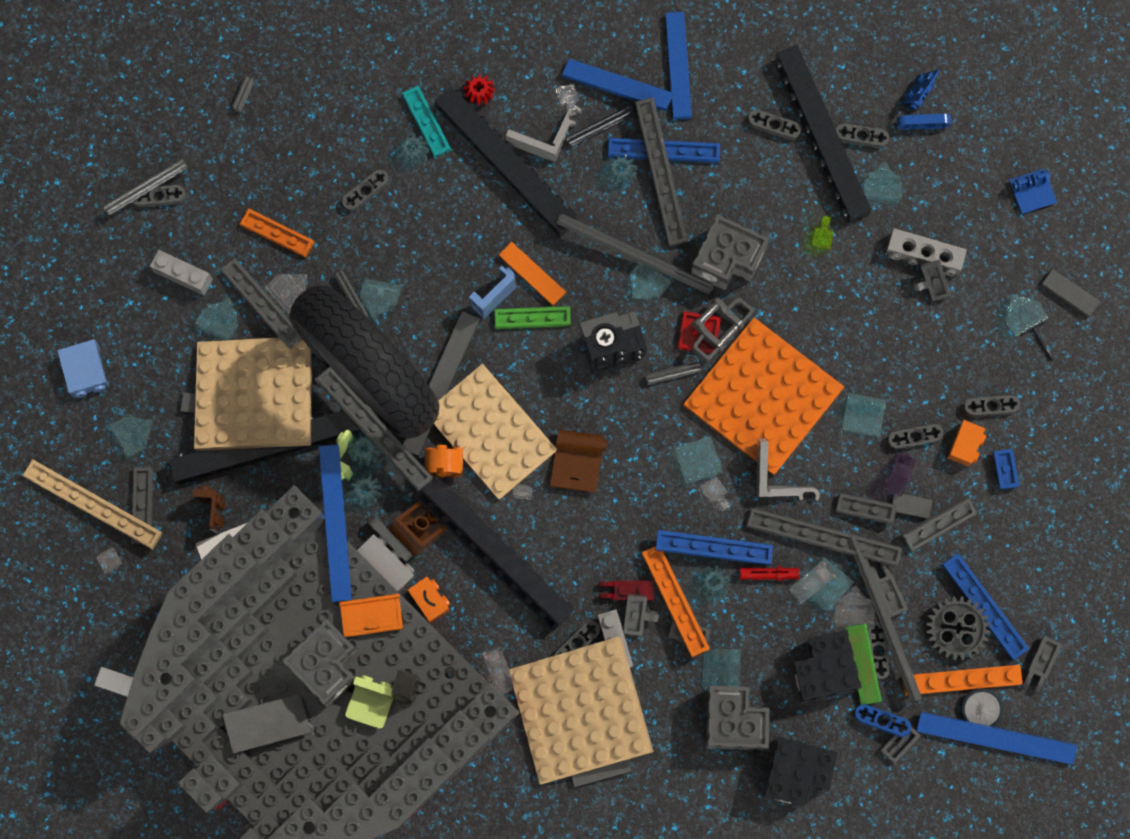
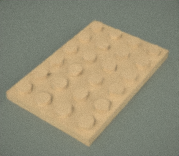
M484 364L480 365L438 400L439 414L434 422L435 427L453 447L463 448V459L498 500L503 498L557 451L555 446Z

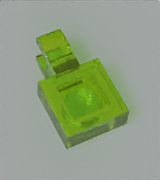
M823 216L821 228L815 227L811 247L830 251L834 231L828 230L831 217Z

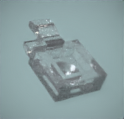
M574 84L556 88L560 105L567 106L569 116L577 115L575 103L579 102V98Z
M717 476L700 487L711 504L716 501L723 512L730 508L729 502L724 497L727 494V490Z

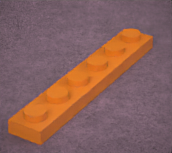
M655 547L642 552L646 565L691 658L709 651L710 648L663 551H655Z
M1020 665L913 675L921 694L1023 684ZM903 683L904 696H908L907 690Z

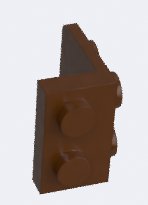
M199 486V489H193V497L199 503H211L209 528L215 534H219L220 529H223L224 525L221 512L225 510V499L217 490H211V487Z

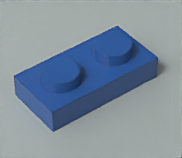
M1013 449L993 451L999 490L1018 488L1020 485Z

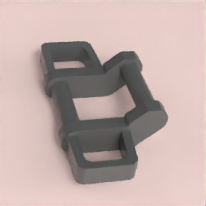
M716 297L712 301V305L700 318L692 322V326L699 336L692 351L706 363L710 362L718 352L724 349V345L744 327L746 321L754 313V309L741 298H737L726 307L724 302ZM736 305L741 306L748 312L742 321L730 312ZM715 311L731 325L720 339L711 334L704 325ZM702 339L715 349L710 355H706L698 348Z

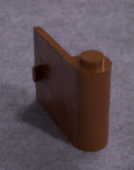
M559 429L550 487L596 493L602 451H606L608 441L604 439V435Z

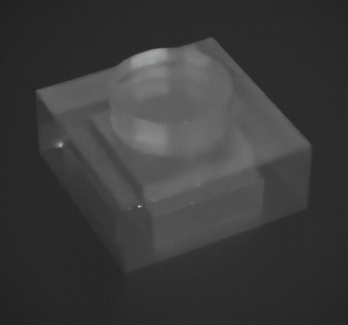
M527 485L513 487V498L532 500L533 489H529Z

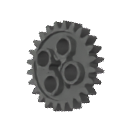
M953 596L951 603L946 598V605L944 606L939 602L940 609H932L935 612V616H928L933 621L926 624L932 627L931 630L926 632L933 635L929 639V641L935 640L936 642L933 648L939 646V654L946 651V658L953 654L954 660H956L957 655H960L962 660H964L965 654L972 658V651L979 654L977 647L985 648L981 642L989 641L985 634L991 633V631L985 628L991 625L984 621L988 618V615L982 616L981 614L984 608L976 609L978 603L972 606L971 599L964 602L963 596H961L960 601H957L955 596ZM948 611L953 612L956 616L955 621L952 623H948L944 619V614ZM972 614L975 617V623L973 625H966L964 622L965 615ZM957 622H960L962 627L975 628L976 632L960 631V634H956V630L941 628V624L956 626ZM944 631L952 632L953 640L951 642H944L942 640V633ZM966 633L971 634L973 637V642L970 645H965L961 641L962 636Z

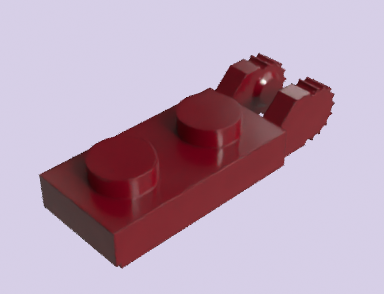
M654 581L599 582V587L602 588L615 587V594L602 593L599 594V599L626 601L627 594L647 596V601H654Z

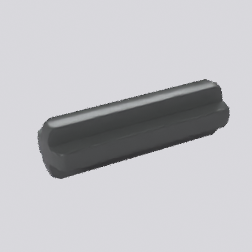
M244 77L233 102V110L237 112L242 111L254 84L252 78Z

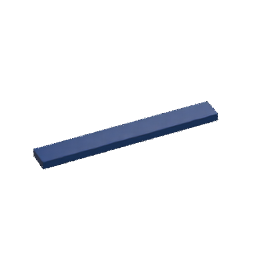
M339 445L319 446L332 603L352 600Z
M920 711L916 731L1072 765L1077 750V744L922 711Z

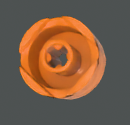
M447 445L425 448V470L432 477L436 475L438 478H444V476H450V478L463 476V448L452 447V449H447Z

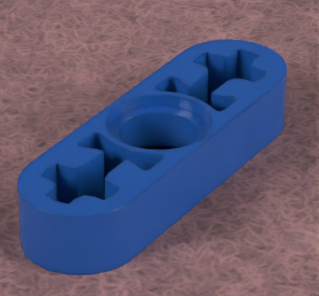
M949 114L904 115L897 118V129L900 130L939 129L951 126V116Z
M862 704L856 709V719L862 724L898 737H906L911 732L910 722L903 717L866 704ZM866 709L871 716H873V712L877 713L874 723L871 722V717L866 716L865 719H862L859 712H863ZM880 716H886L889 719V723L886 726L878 724L877 719ZM892 719L896 720V725L905 723L907 730L899 732V728L893 726V730L889 729L892 725Z

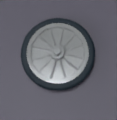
M985 688L972 690L962 701V717L965 721L994 727L1003 715L1002 701L992 690Z

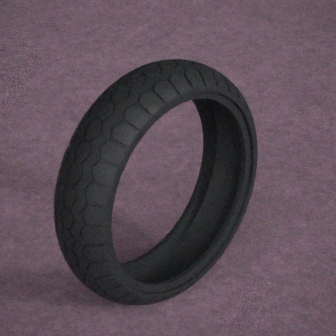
M318 285L302 292L291 307L289 314L290 322L319 360L327 368L331 367L363 403L372 409L378 419L398 436L409 439L418 437L428 431L438 417L439 401L430 386L408 359L359 309L333 288Z

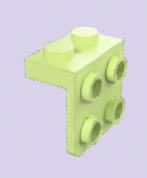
M346 430L345 433L341 432L336 440L337 445H339L340 459L353 441V436L349 430ZM340 461L342 480L344 478L350 480L353 475L350 467Z
M362 675L361 678L355 677L353 683L355 689L346 711V717L382 729L396 691L391 688L392 685L381 681L380 684L372 682L373 678Z

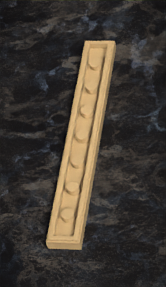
M33 459L23 474L25 478L152 550L163 534Z

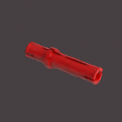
M799 567L740 568V580H799Z

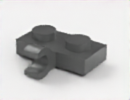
M940 259L921 265L925 279L920 278L913 281L915 292L928 288L932 301L951 296Z
M627 594L623 623L624 634L643 636L644 620L658 622L659 614H657V611H646L647 596Z

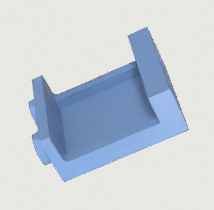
M502 265L499 267V275L502 281L483 299L475 292L469 296L470 306L483 319L516 288L515 274L508 267L506 269Z
M95 339L57 350L68 392L72 397L81 398L89 392H101L105 390V387L110 386L100 358L99 344Z

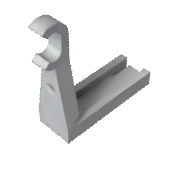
M572 106L568 109L553 141L554 146L509 129L506 134V141L511 146L555 162L569 128L576 127L575 121L569 119L571 114H581L582 110L577 106Z
M758 438L757 495L759 497L798 496L802 500L804 492H814V498L818 501L820 494L815 487H767L768 441L765 438Z

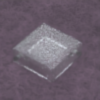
M113 547L96 556L105 574L123 565Z

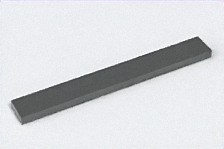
M652 97L637 101L635 104L669 247L688 243L655 100Z
M463 311L429 384L438 400L447 394L480 321V318ZM431 428L418 437L405 438L402 445L411 454L419 457Z
M331 367L316 378V382L418 492L433 480V477Z
M751 508L746 526L750 529L858 556L856 551L851 550L848 543V538L854 536L856 540L861 542L859 549L865 552L861 553L863 558L897 568L903 549L898 546Z

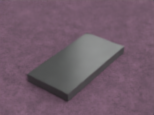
M301 694L222 715L232 755L311 733Z

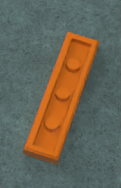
M249 208L239 224L241 227L305 259L315 244L314 240Z
M513 242L499 254V257L552 306L566 294L562 287Z

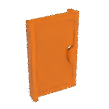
M400 594L339 602L344 637L403 629Z

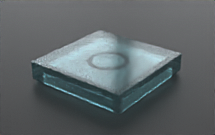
M711 436L674 448L686 485L723 473Z

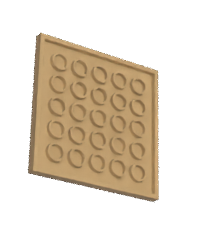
M280 338L197 342L195 451L311 445L312 350L302 340L289 350Z
M621 636L509 669L540 785L654 752Z

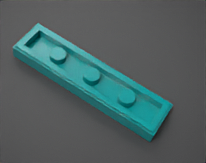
M416 86L403 92L402 96L434 158L451 151L420 87Z

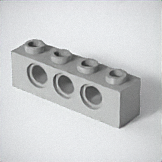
M894 228L885 255H889L894 260H906L911 265H923L939 260V256H945L948 262L940 260L944 274L955 276L961 272L967 249ZM904 245L910 246L911 249H912V251H910V252L905 251V250L903 249V246H904ZM921 251H928L930 256L924 257Z

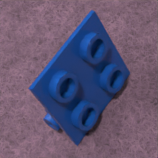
M940 70L919 74L914 79L915 84L905 93V99L901 104L909 103V107L912 110L919 109L926 98L925 95H928L935 85L934 81Z
M1041 169L1009 179L1022 214L1057 203L1049 182V178H1051L1049 171Z

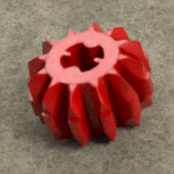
M479 73L478 78L472 75L471 81H465L466 86L463 87V91L466 93L465 98L470 99L471 104L476 101L477 106L481 105L480 102L487 105V99H493L492 94L495 93V88L492 87L494 85L493 81H488L487 75L482 79Z

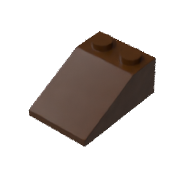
M419 501L397 517L389 529L415 558L448 530Z

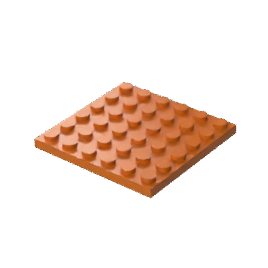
M753 318L685 401L683 406L756 463L758 438H765L768 441V472L774 476L844 389V386L756 318Z

